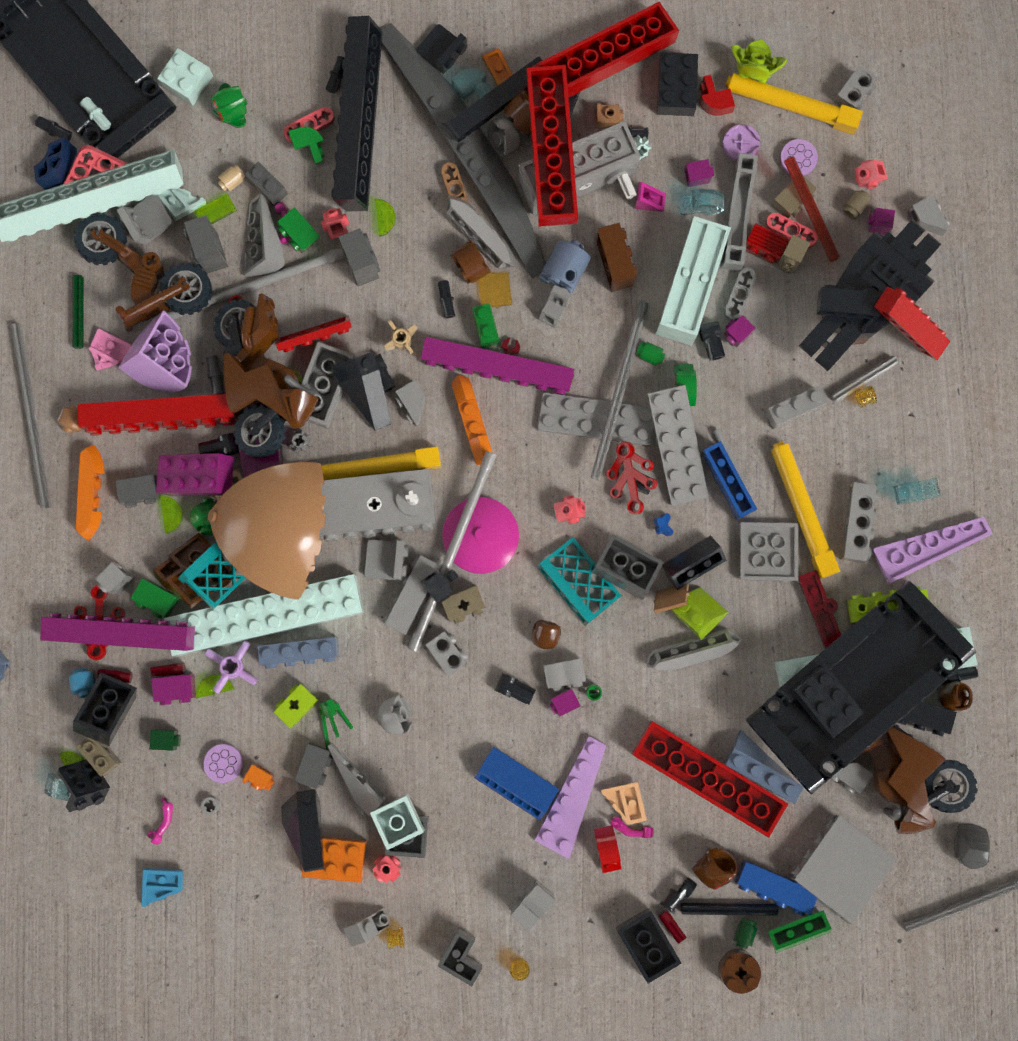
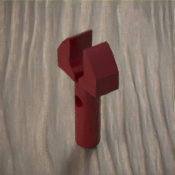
M510 337L502 342L501 348L504 349L505 354H519L520 344L518 340H516L515 347L511 350L508 347Z

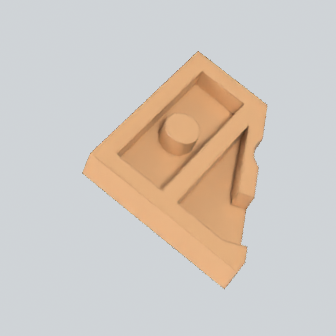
M638 781L601 790V793L609 800L627 825L647 821Z

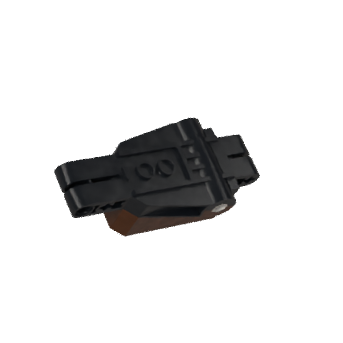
M913 219L896 238L890 232L882 236L875 231L854 254L837 282L836 288L855 287L856 290L862 291L863 289L871 288L875 289V292H881V295L887 286L894 290L899 288L906 292V296L916 303L934 283V280L928 276L932 269L925 262L940 247L941 243L928 233L915 246L914 242L923 234L925 229ZM881 313L875 320L822 315V320L800 343L799 347L810 357L821 346L825 349L817 356L815 361L828 372L851 345L864 344L890 322ZM834 332L838 333L831 342L827 341Z

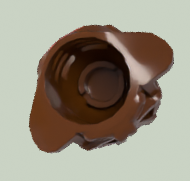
M723 846L719 849H707L705 855L692 867L693 872L708 888L714 890L729 884L737 873V864L733 855Z

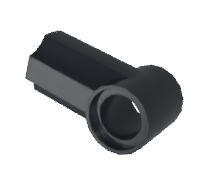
M718 321L700 325L699 335L701 341L704 342L709 361L724 358L725 353L720 338L721 329Z
M378 354L374 357L379 368L384 393H387L395 388V385L387 371L388 368L381 354Z
M227 433L218 436L217 439L198 443L199 453H219L228 456L239 452L238 445L235 443L236 437L233 433Z
M502 673L494 691L529 705L536 690Z

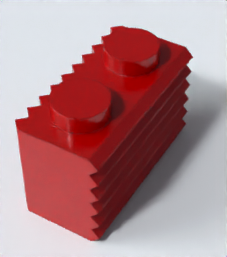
M755 223L746 241V251L752 255L758 254L763 256V259L769 263H778L789 239Z

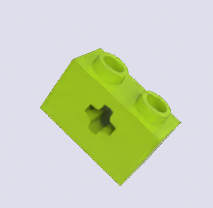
M295 684L288 693L290 695L287 699L282 698L275 705L277 709L274 713L289 728H293L320 700L304 684L299 686ZM292 701H299V708H291L293 706Z

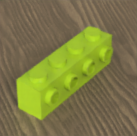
M917 586V588H918V589L927 597V599L929 600L927 589L921 590V589H920V586ZM898 589L889 590L890 594L883 595L882 591L870 593L871 597L865 598L863 594L852 595L851 600H846L849 622H858ZM887 603L890 610L897 609L894 603Z

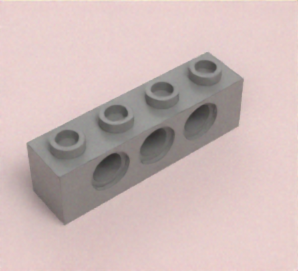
M857 482L849 485L841 560L864 563L871 557L872 549L869 547V543L874 535V529L871 527L872 521H875L876 518L874 504L879 496V492L876 491L877 485ZM860 499L866 502L867 506L865 509L859 506ZM857 518H861L864 521L863 528L857 526ZM855 537L861 539L862 544L860 547L854 544Z

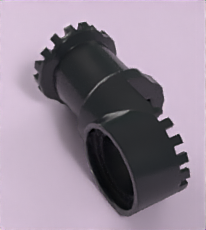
M689 877L686 878L687 880H684L685 883L681 884L678 891L670 888L669 895L664 901L660 902L672 914H675V909L681 900L684 901L685 898H688L697 886V883Z

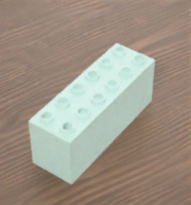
M694 216L655 335L692 346L702 322L731 227Z

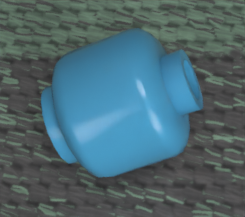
M87 668L74 670L68 678L71 693L79 696V698H86L95 684L94 674L88 671Z

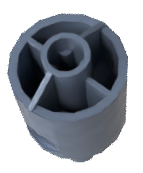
M559 240L548 258L539 280L553 287L554 285L563 287L572 294L591 260L590 255L584 250V245L576 240H571L570 242Z

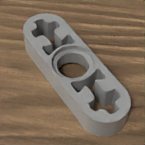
M751 268L742 269L734 284L724 311L725 317L730 321L733 319L735 321L738 320L744 310L756 278V274ZM748 273L749 278L751 279H748L746 285L744 286L742 285L744 281V277L742 275ZM743 290L745 298H736L735 291ZM737 303V313H735V315L732 316L730 315L731 311L729 310H731L734 307V304Z

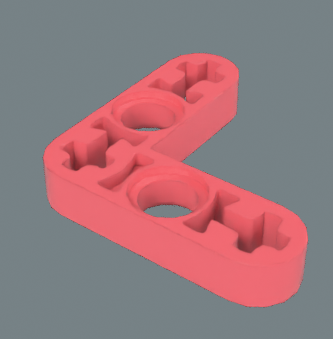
M84 145L80 148L65 178L64 184L74 181V178L78 180L88 177L92 168L104 172L114 169V164L120 167L128 163L93 146ZM91 152V156L87 158L86 163L83 162L85 154ZM103 159H107L111 162V165L103 167L100 162ZM76 167H83L86 172L79 175L74 169Z

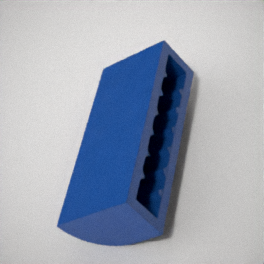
M495 747L492 748L474 777L539 821L559 791L557 787Z

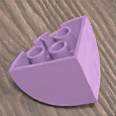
M162 311L139 334L118 368L135 381L153 390L166 393L179 392L187 387L191 376L190 348L187 340L184 341L177 323L165 311Z

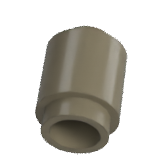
M863 190L855 191L844 205L843 212L852 219L859 217L871 202L869 194Z

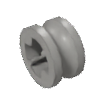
M212 796L205 798L201 803V810L207 815L215 814L220 809L219 800ZM210 800L213 801L215 809H211V811L208 810L206 805Z

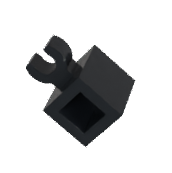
M453 569L444 576L436 570L420 582L435 602H443L450 597L449 593L452 592L448 583L454 581L459 576Z

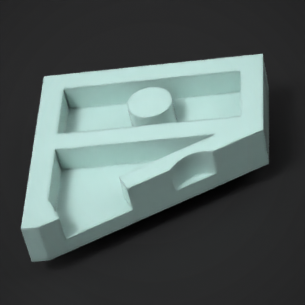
M168 189L159 194L161 201L175 221L206 205L204 198L198 199L185 189Z

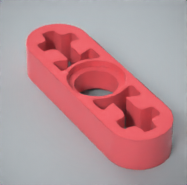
M323 107L287 125L284 128L286 140L292 143L289 131L298 128V126L304 127L307 121H312L314 123L313 129L318 132L331 126L335 120L333 111L328 107ZM326 113L329 119L325 120L323 118V114ZM316 117L318 118L320 125L317 124V121L315 119Z
M779 213L770 214L765 222L767 229L789 240L792 235H789L786 231L788 226L796 228L797 233L795 236L797 237L803 231L801 239L806 240L805 237L810 235L812 241H809L808 248L813 247L818 240V235L814 230ZM774 218L777 219L778 224L772 226V221L774 220ZM783 223H786L783 230H780Z

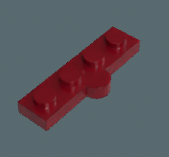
M814 570L798 576V581L824 649H826L841 636L836 619L832 614L836 612L838 603L832 598H827L818 572Z

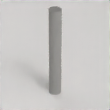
M716 429L712 432L717 442L721 441L741 480H745L720 429Z

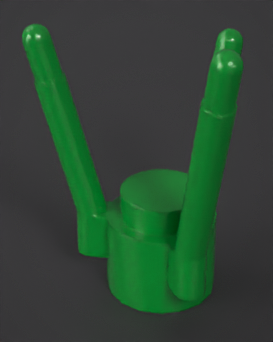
M333 699L319 704L326 749L329 746L327 718L330 720L336 738H339L338 729L333 716L337 715L336 711H338L348 727L353 729L339 703H335Z

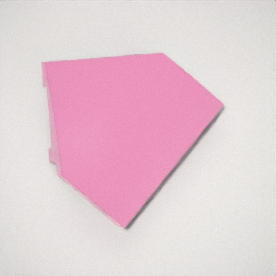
M98 328L89 348L96 364V370L99 371L121 364L132 344Z

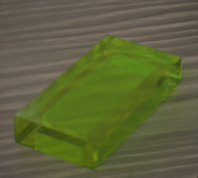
M228 193L194 211L198 218L207 216L210 222L214 224L236 212L237 209Z

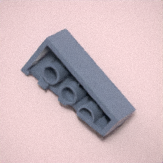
M740 730L722 764L795 804L804 787L798 784Z

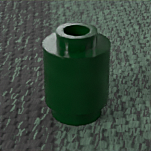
M745 918L738 922L733 939L737 942L736 946L748 949V946H753L758 929L756 928V922Z

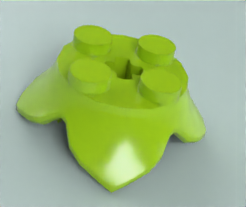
M763 39L751 42L747 45L746 49H742L738 45H732L731 47L737 62L738 75L742 78L756 79L761 83H766L768 78H771L772 74L781 69L788 61V59L780 56L771 57V49Z

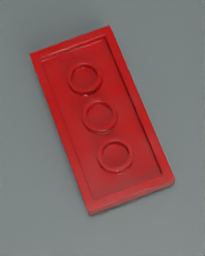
M348 315L279 337L276 340L278 351L288 352L294 350V346L299 344L303 347L312 344V340L318 338L320 341L329 339L331 334L337 332L338 335L349 332V328H352L350 317Z

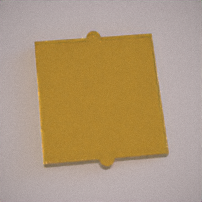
M492 272L478 280L481 305L489 303L491 308L495 307L496 309L501 306L512 305L509 272L497 274Z

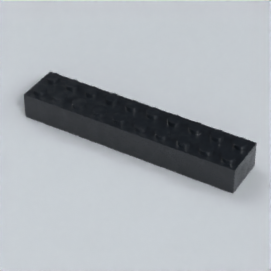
M369 15L348 17V24L345 26L347 36L344 43L345 60L342 62L344 72L341 79L342 95L339 98L340 115H338L339 131L336 135V166L333 171L334 188H332L331 195L333 200L347 212L368 211L383 35V31Z

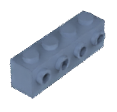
M337 637L258 646L259 665H265V669L277 668V664L284 663L285 667L296 666V662L304 661V664H314L316 659H323V662L335 661L334 657H340Z

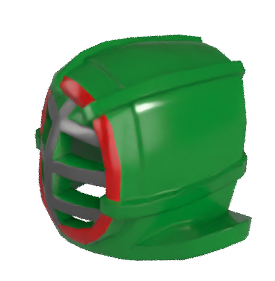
M228 83L222 84L218 92L211 97L212 113L220 122L227 123L235 128L244 127L246 125V105L248 104L246 98L243 97L239 86L231 87Z

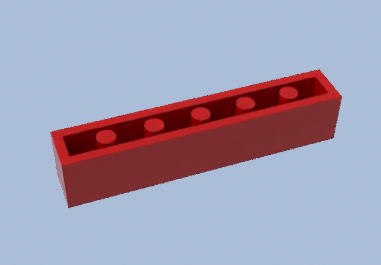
M887 286L874 307L923 354L938 361L950 343V340L945 336L946 332L939 329V325L931 321V317L923 313V309L915 305V301L907 297L906 292L899 288L894 290Z

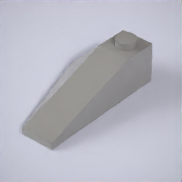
M260 193L249 204L247 224L250 226L248 235L245 236V242L248 243L247 253H243L242 259L243 275L246 277L272 274L284 266L283 248L264 194Z
M331 743L328 749L355 803L358 805L356 808L364 816L366 814L370 816V813L376 810L387 797Z

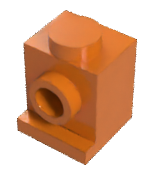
M254 763L249 768L242 782L248 783L250 781V785L259 791L261 789L270 791L275 783L273 780L275 775Z

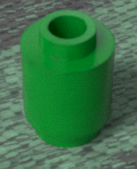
M642 341L636 356H639V359L657 366L658 363L662 364L666 354L663 353V348Z

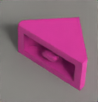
M639 182L635 209L664 212L666 193L643 182Z

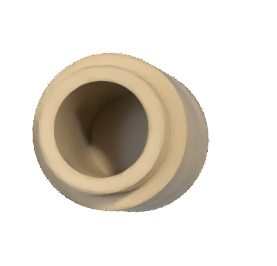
M237 165L234 167L230 166L217 177L219 179L217 184L224 192L226 190L231 192L243 182V178L246 176Z

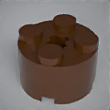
M523 89L504 108V113L508 118L512 117L514 120L512 124L525 135H531L528 92Z
M472 239L453 250V253L450 254L457 268L462 267L460 273L467 284H473L491 273Z
M732 949L725 953L719 961V976L729 990L738 994H745L758 987L761 979V969L756 959L750 953L743 949ZM741 967L743 971L740 975H738L736 972L739 971V968Z

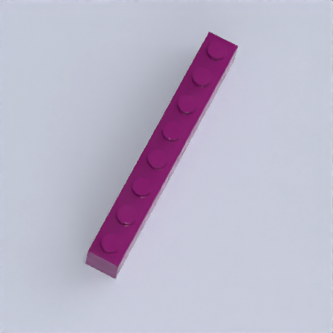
M425 337L421 360L427 366L443 365V369L454 371V368L462 370L461 373L472 375L473 372L480 373V377L491 379V376L499 377L498 381L509 383L510 380L517 381V385L528 387V384L536 385L535 389L547 391V388L554 389V393L565 395L566 392L570 393L574 374L573 368Z
M49 613V617H41L40 640L188 651L194 650L195 626H188V622H176V625H171L170 621L158 620L157 623H151L150 619H139V622H133V618H121V621H115V617H103V620H98L97 616L86 615L85 619L79 618L77 614H67V617H61V613Z

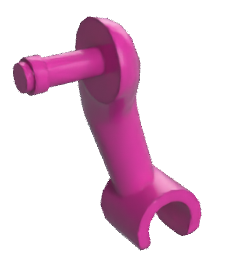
M283 202L275 205L277 214L281 213L282 217H284L288 213ZM279 235L282 244L289 242L290 239L287 236Z
M166 798L161 799L164 804L162 806L163 821L156 832L150 831L147 834L148 838L152 839L150 842L155 845L161 843L162 834L172 820L173 804L171 802L167 803Z
M614 817L610 822L615 829L625 836L653 837V827L643 826L642 830H634L629 828L620 817Z

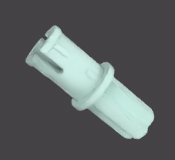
M89 97L82 99L80 105L89 114V118L94 120L102 130L109 129L111 123L102 113V109L98 108Z

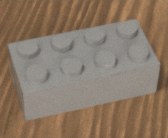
M320 342L317 343L301 384L308 389H315L316 394L314 396L319 398L307 422L326 429L330 428L344 392L337 384L331 365L354 357L353 354Z

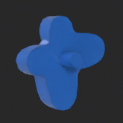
M668 513L654 519L656 534H663L665 536L673 534V529L668 526L671 518Z

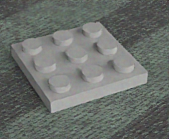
M740 522L739 580L798 581V523Z

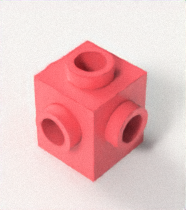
M866 160L861 163V166L854 169L856 174L855 180L860 187L873 189L878 186V183L888 179L883 161Z
M332 208L322 213L324 220L321 221L324 232L328 231L330 240L348 233L346 225H349L346 214L342 215L341 208Z
M574 495L563 497V501L553 504L557 522L573 524L580 522L579 518L586 517V506L582 498H574Z
M381 854L373 862L375 864L372 869L374 871L373 875L380 882L384 881L387 883L389 880L394 882L401 874L399 872L402 867L400 865L401 861L396 856H383ZM388 866L390 868V872L386 873L383 870V867Z

